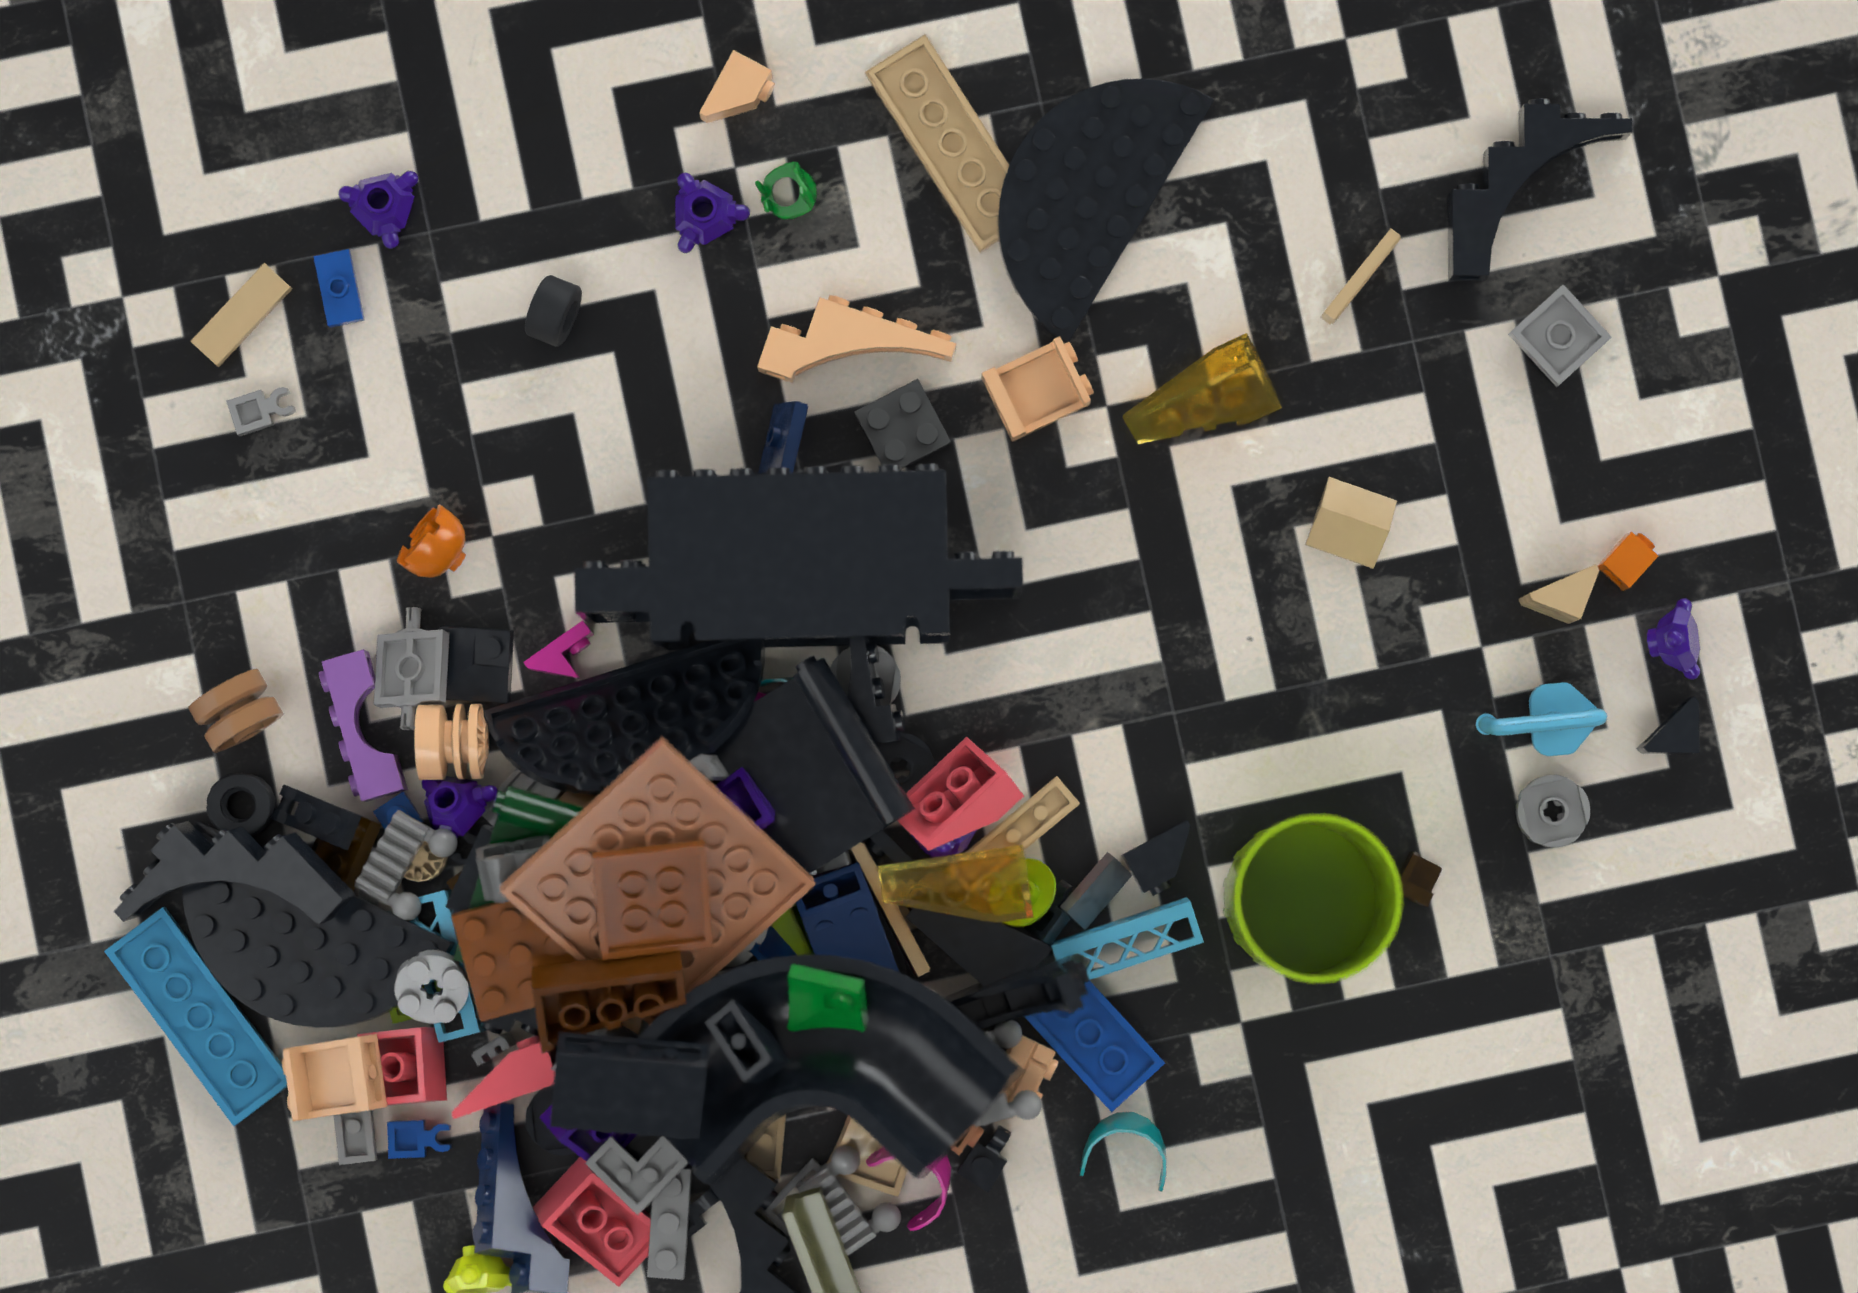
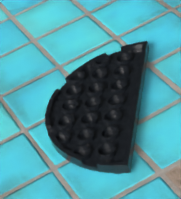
M1142 78L1106 82L1087 88L1056 105L1037 122L1019 145L1009 164L999 199L997 224L1001 256L1007 275L1017 295L1020 296L1037 322L1056 338L1060 336L1063 343L1069 342L1213 103V98L1184 85L1164 80Z
M763 639L710 640L483 710L485 720L496 745L505 758L529 778L557 790L577 794L600 795L662 737L687 761H691L701 754L710 755L717 750L741 724L758 694L765 665Z
M196 821L194 826L209 843L220 832L218 829L202 821ZM226 881L191 883L182 886L184 911L190 934L205 965L217 981L235 998L258 1013L296 1026L323 1028L355 1025L392 1011L398 1007V1001L395 996V980L400 966L407 959L409 961L425 950H439L450 953L455 944L410 921L403 920L356 895L332 920L318 925L296 905L273 892L255 886Z

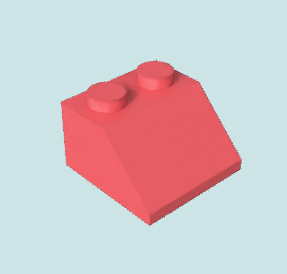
M418 1027L357 1034V1037L377 1034L387 1106L447 1101L443 1042L438 1043L435 1027Z

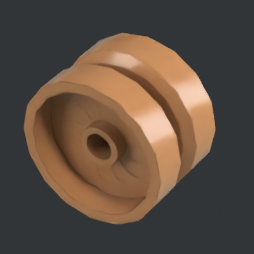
M258 669L249 670L225 681L200 696L188 707L198 725L214 723L204 735L214 753L221 752L254 737L283 716V712L274 697L267 696L257 699L267 688V684Z

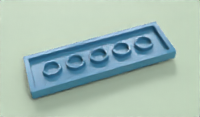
M162 907L104 951L233 1126L238 1125L287 1088V1079L281 1062L230 993L207 968L195 946L166 907Z

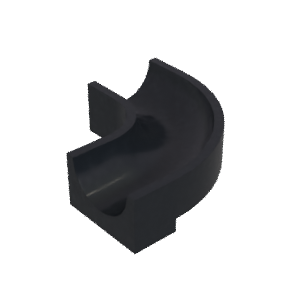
M832 955L775 957L746 964L722 973L688 992L685 1004L665 1010L637 1037L639 1039L708 1044L699 1139H677L665 1136L694 1170L693 1174L704 1184H718L768 1131L766 1129L768 1126L787 1113L806 1107H829L846 1114L860 1124L915 1178H925L1025 1071L972 1019L950 1001L925 985L886 967L863 960ZM792 964L864 980L869 1018L865 1031L844 1028H811L795 1032L788 1031V974ZM732 1000H736L772 1033L790 1061L789 1064L763 1085L745 1083L705 1023Z

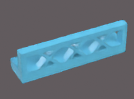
M443 890L418 897L421 904L433 901L436 917L430 927L420 922L418 916L410 922L454 942L455 944L449 953L454 956L458 939L451 918L453 910L445 907L452 890ZM438 925L441 934L435 931ZM459 962V965L464 969V972L467 973L465 964ZM431 979L429 984H424L427 993L434 994L436 992L435 980ZM470 982L467 1001L462 1010L459 1011L464 1029L446 1033L444 1023H434L438 1043L487 1031V1029L481 1026L482 1022L475 1018L478 1011Z
M1185 897L1055 940L1051 945V949L1056 961L1077 953L1090 959L1086 972L1089 980L1203 943L1204 941L1191 901ZM1188 918L1193 937L1177 941L1167 936L1174 921ZM1165 925L1162 932L1154 929L1156 927ZM1149 931L1159 936L1153 950L1144 953L1132 947L1138 933ZM1131 936L1127 944L1120 941V939ZM1164 939L1172 943L1161 947ZM1114 942L1125 948L1118 962L1109 964L1097 958L1104 944ZM1097 947L1093 955L1085 952L1086 950ZM1129 951L1138 954L1126 959ZM1095 962L1102 965V967L1091 970Z

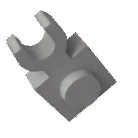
M284 387L278 388L266 399L263 391L258 390L227 400L226 402L237 435L243 436L273 426L271 415L290 416L296 412L294 406L280 408L278 404L282 396L290 394L289 389Z

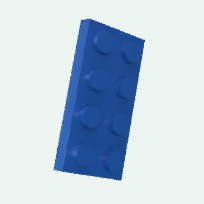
M1090 981L1084 984L1088 993L1080 997L1084 1005L1083 1008L1071 1013L1066 1011H1049L1024 1017L1103 1104L1113 1112L1160 1069L1165 1062Z

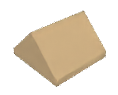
M1328 477L1305 545L1373 569L1389 534L1397 500Z
M1597 564L1519 598L1521 606L1568 624L1581 619L1599 573Z

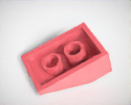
M966 737L906 793L915 809L897 820V822L929 851L998 821L1024 795L1006 771Z
M537 1035L516 1042L518 1050L510 1052L451 1112L453 1119L553 1085L555 1072L551 1068L556 1063V1049L542 1053L540 1037Z
M579 1157L533 1206V1209L543 1228L619 1287L648 1256L651 1215L645 1209L637 1215L585 1164L586 1161Z

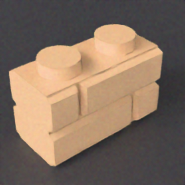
M1022 1035L1019 1044L1013 1048H1008L1006 1051L1025 1070L1006 1091L1008 1102H1012L1014 1097L1024 1090L1035 1092L1041 1099L1043 1094L1037 1090L1043 1078L1050 1081L1059 1062L1053 1059L1056 1051Z

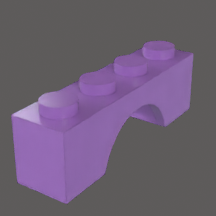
M363 649L322 661L324 670L319 672V678L324 692L330 691L334 705L329 706V713L334 727L340 726L343 740L339 741V748L344 762L350 761L353 775L348 776L354 797L360 796L361 801L368 802L408 790L399 756L383 753L373 748L364 738L360 728L359 715L362 704L366 697L375 689V672L369 652Z

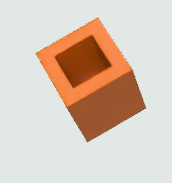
M1633 532L1624 535L1597 567L1624 591L1636 582L1658 555L1653 551L1654 544L1641 533L1635 535Z

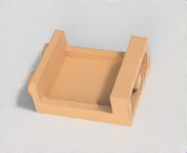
M1060 336L1053 339V342L997 369L993 367L981 374V379L1012 442L1083 409L1091 403L1089 395L1094 393L1092 386L1085 374L1079 376L1073 364L1078 361L1071 343L1067 342L1064 344Z
M377 1034L283 1049L282 1069L287 1079V1105L293 1121L387 1107Z

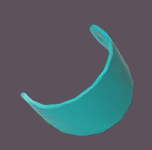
M1117 1112L1102 1119L1090 1132L1083 1151L1079 1176H1084L1087 1158L1092 1147L1103 1137L1115 1133H1134L1149 1140L1160 1153L1162 1169L1158 1191L1162 1192L1166 1179V1147L1159 1129L1148 1118L1135 1112Z

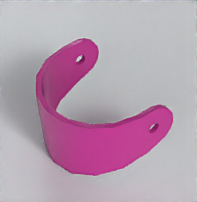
M882 1147L867 1158L866 1164L868 1167H874L895 1158ZM947 1155L932 1170L939 1181L942 1192L939 1198L908 1222L907 1227L910 1231L918 1230L930 1224L939 1217L946 1203L951 1178V1165Z

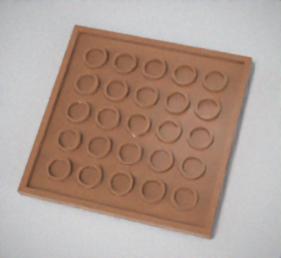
M662 737L499 887L501 894L577 961L601 958L592 853L704 840L713 947L681 951L685 993L687 994L695 987L712 979L814 887L816 883L807 871ZM664 1011L642 1019L650 1025Z

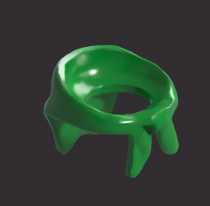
M798 162L785 163L773 169L766 175L763 184L760 181L755 182L757 189L761 193L764 211L766 213L771 211L780 219H795L803 216L812 210L816 202V184L813 178L800 168ZM782 178H792L799 186V198L790 206H781L773 198V187Z

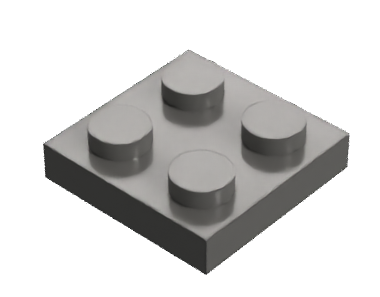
M1564 285L1558 288L1508 334L1556 387L1612 338Z

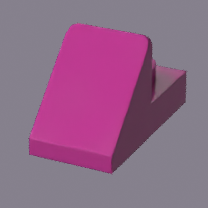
M582 620L523 663L532 671L581 679L565 655L571 652L575 656L591 644L588 639L594 633L587 623Z

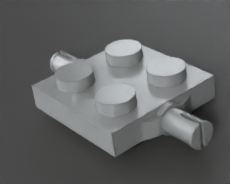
M418 607L406 608L405 629L393 634L377 635L374 705L379 708H401L400 729L415 730V716L418 705L446 703L449 633L443 629L430 631L420 629L422 609Z

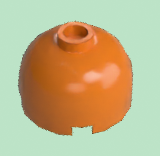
M440 504L437 509L433 507L409 535L412 538L410 542L411 547L407 549L405 546H402L397 557V563L420 577L432 578L441 576L448 569L454 572L466 557V554L462 552L466 542L465 531L460 520Z

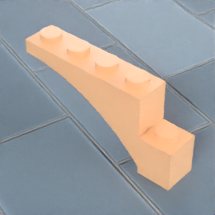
M829 295L828 300L819 297L806 338L800 336L802 331L795 327L781 324L780 329L771 326L757 368L761 373L793 383L795 376L829 361L867 353L904 352L931 356L952 362L956 351V343L950 342L952 337L946 333L931 330V333L927 334L916 330L918 325L911 321L897 318L895 323L883 319L884 314L878 310L863 307L862 311L848 307L849 301Z

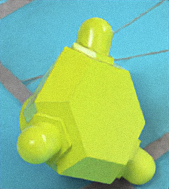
M475 1245L463 1247V1257L455 1261L448 1278L443 1283V1288L447 1293L498 1292L506 1286L512 1287L509 1280L511 1267L506 1266L501 1257L474 1253Z

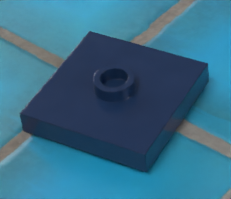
M798 401L774 404L758 474H767L768 468L777 467L789 468V472L793 474L808 404Z

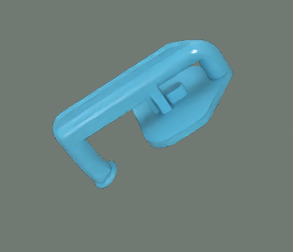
M1566 682L1539 685L1532 691L1529 698L1530 716L1496 719L1493 715L1485 713L1477 718L1476 728L1484 735L1503 736L1531 733L1532 744L1540 754L1545 756L1568 755L1574 753L1596 726L1603 725L1607 721V713L1593 705L1571 684Z

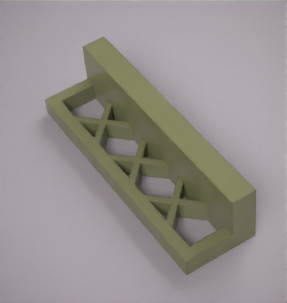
M819 1186L786 1196L782 1216L812 1293H862L822 1187Z

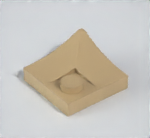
M848 1116L833 1152L838 1147L851 1146L860 1155V1165L852 1174H838L837 1176L898 1197L907 1170L896 1159L885 1161L874 1167H868L866 1164L867 1158L883 1146L860 1124ZM832 1154L826 1164L831 1162Z

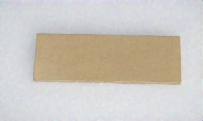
M923 35L867 70L865 75L978 252L982 253L999 242L997 224L999 199L1009 164L927 36Z

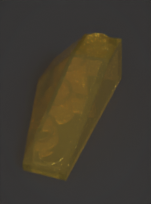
M1245 333L1210 350L1123 414V419L1139 444L1180 436L1184 430L1203 427L1204 431L1216 429V424L1236 421L1237 425L1250 423L1281 409L1282 406L1257 350L1248 334Z
M1023 845L878 866L883 903L994 923L1034 918L1026 851Z

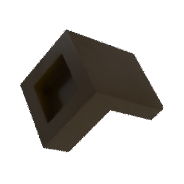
M1409 852L1399 873L1402 897L1422 907H1428L1434 895L1431 892L1442 868L1420 857V854L1416 852Z

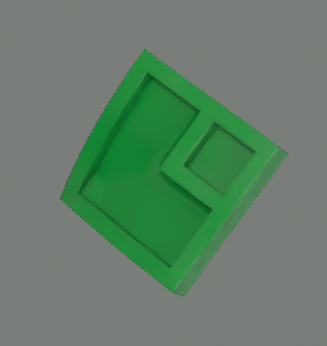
M792 964L788 974V1031L795 1032L811 1028H844L865 1031L869 1018L864 980Z

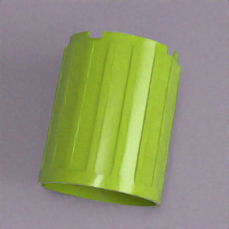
M1307 815L1292 818L1274 827L1259 831L1233 857L1234 861L1223 883V887H1225L1224 917H1227L1228 924L1234 935L1233 939L1237 945H1241L1254 958L1253 961L1261 966L1273 969L1282 975L1300 981L1332 982L1345 979L1371 965L1388 947L1396 932L1402 909V889L1398 871L1384 846L1366 829L1351 821L1329 815Z

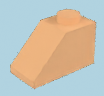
M733 50L699 112L701 120L706 123L714 122L754 110L760 101L766 102L775 86V83L771 81L773 78L772 70Z

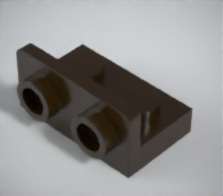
M360 815L361 819L348 850L318 838L315 839L312 850L353 892L356 888L355 881L362 873L382 826Z

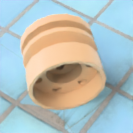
M456 704L453 720H447L444 705H418L415 716L414 741L416 769L419 780H445L449 763L454 764L457 779H465L467 763L470 766L472 779H483L485 764L489 755V731L484 718L482 704L470 705L468 720L466 719L464 704Z

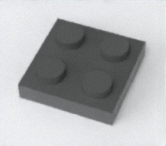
M919 379L854 411L881 465H901V469L951 444Z

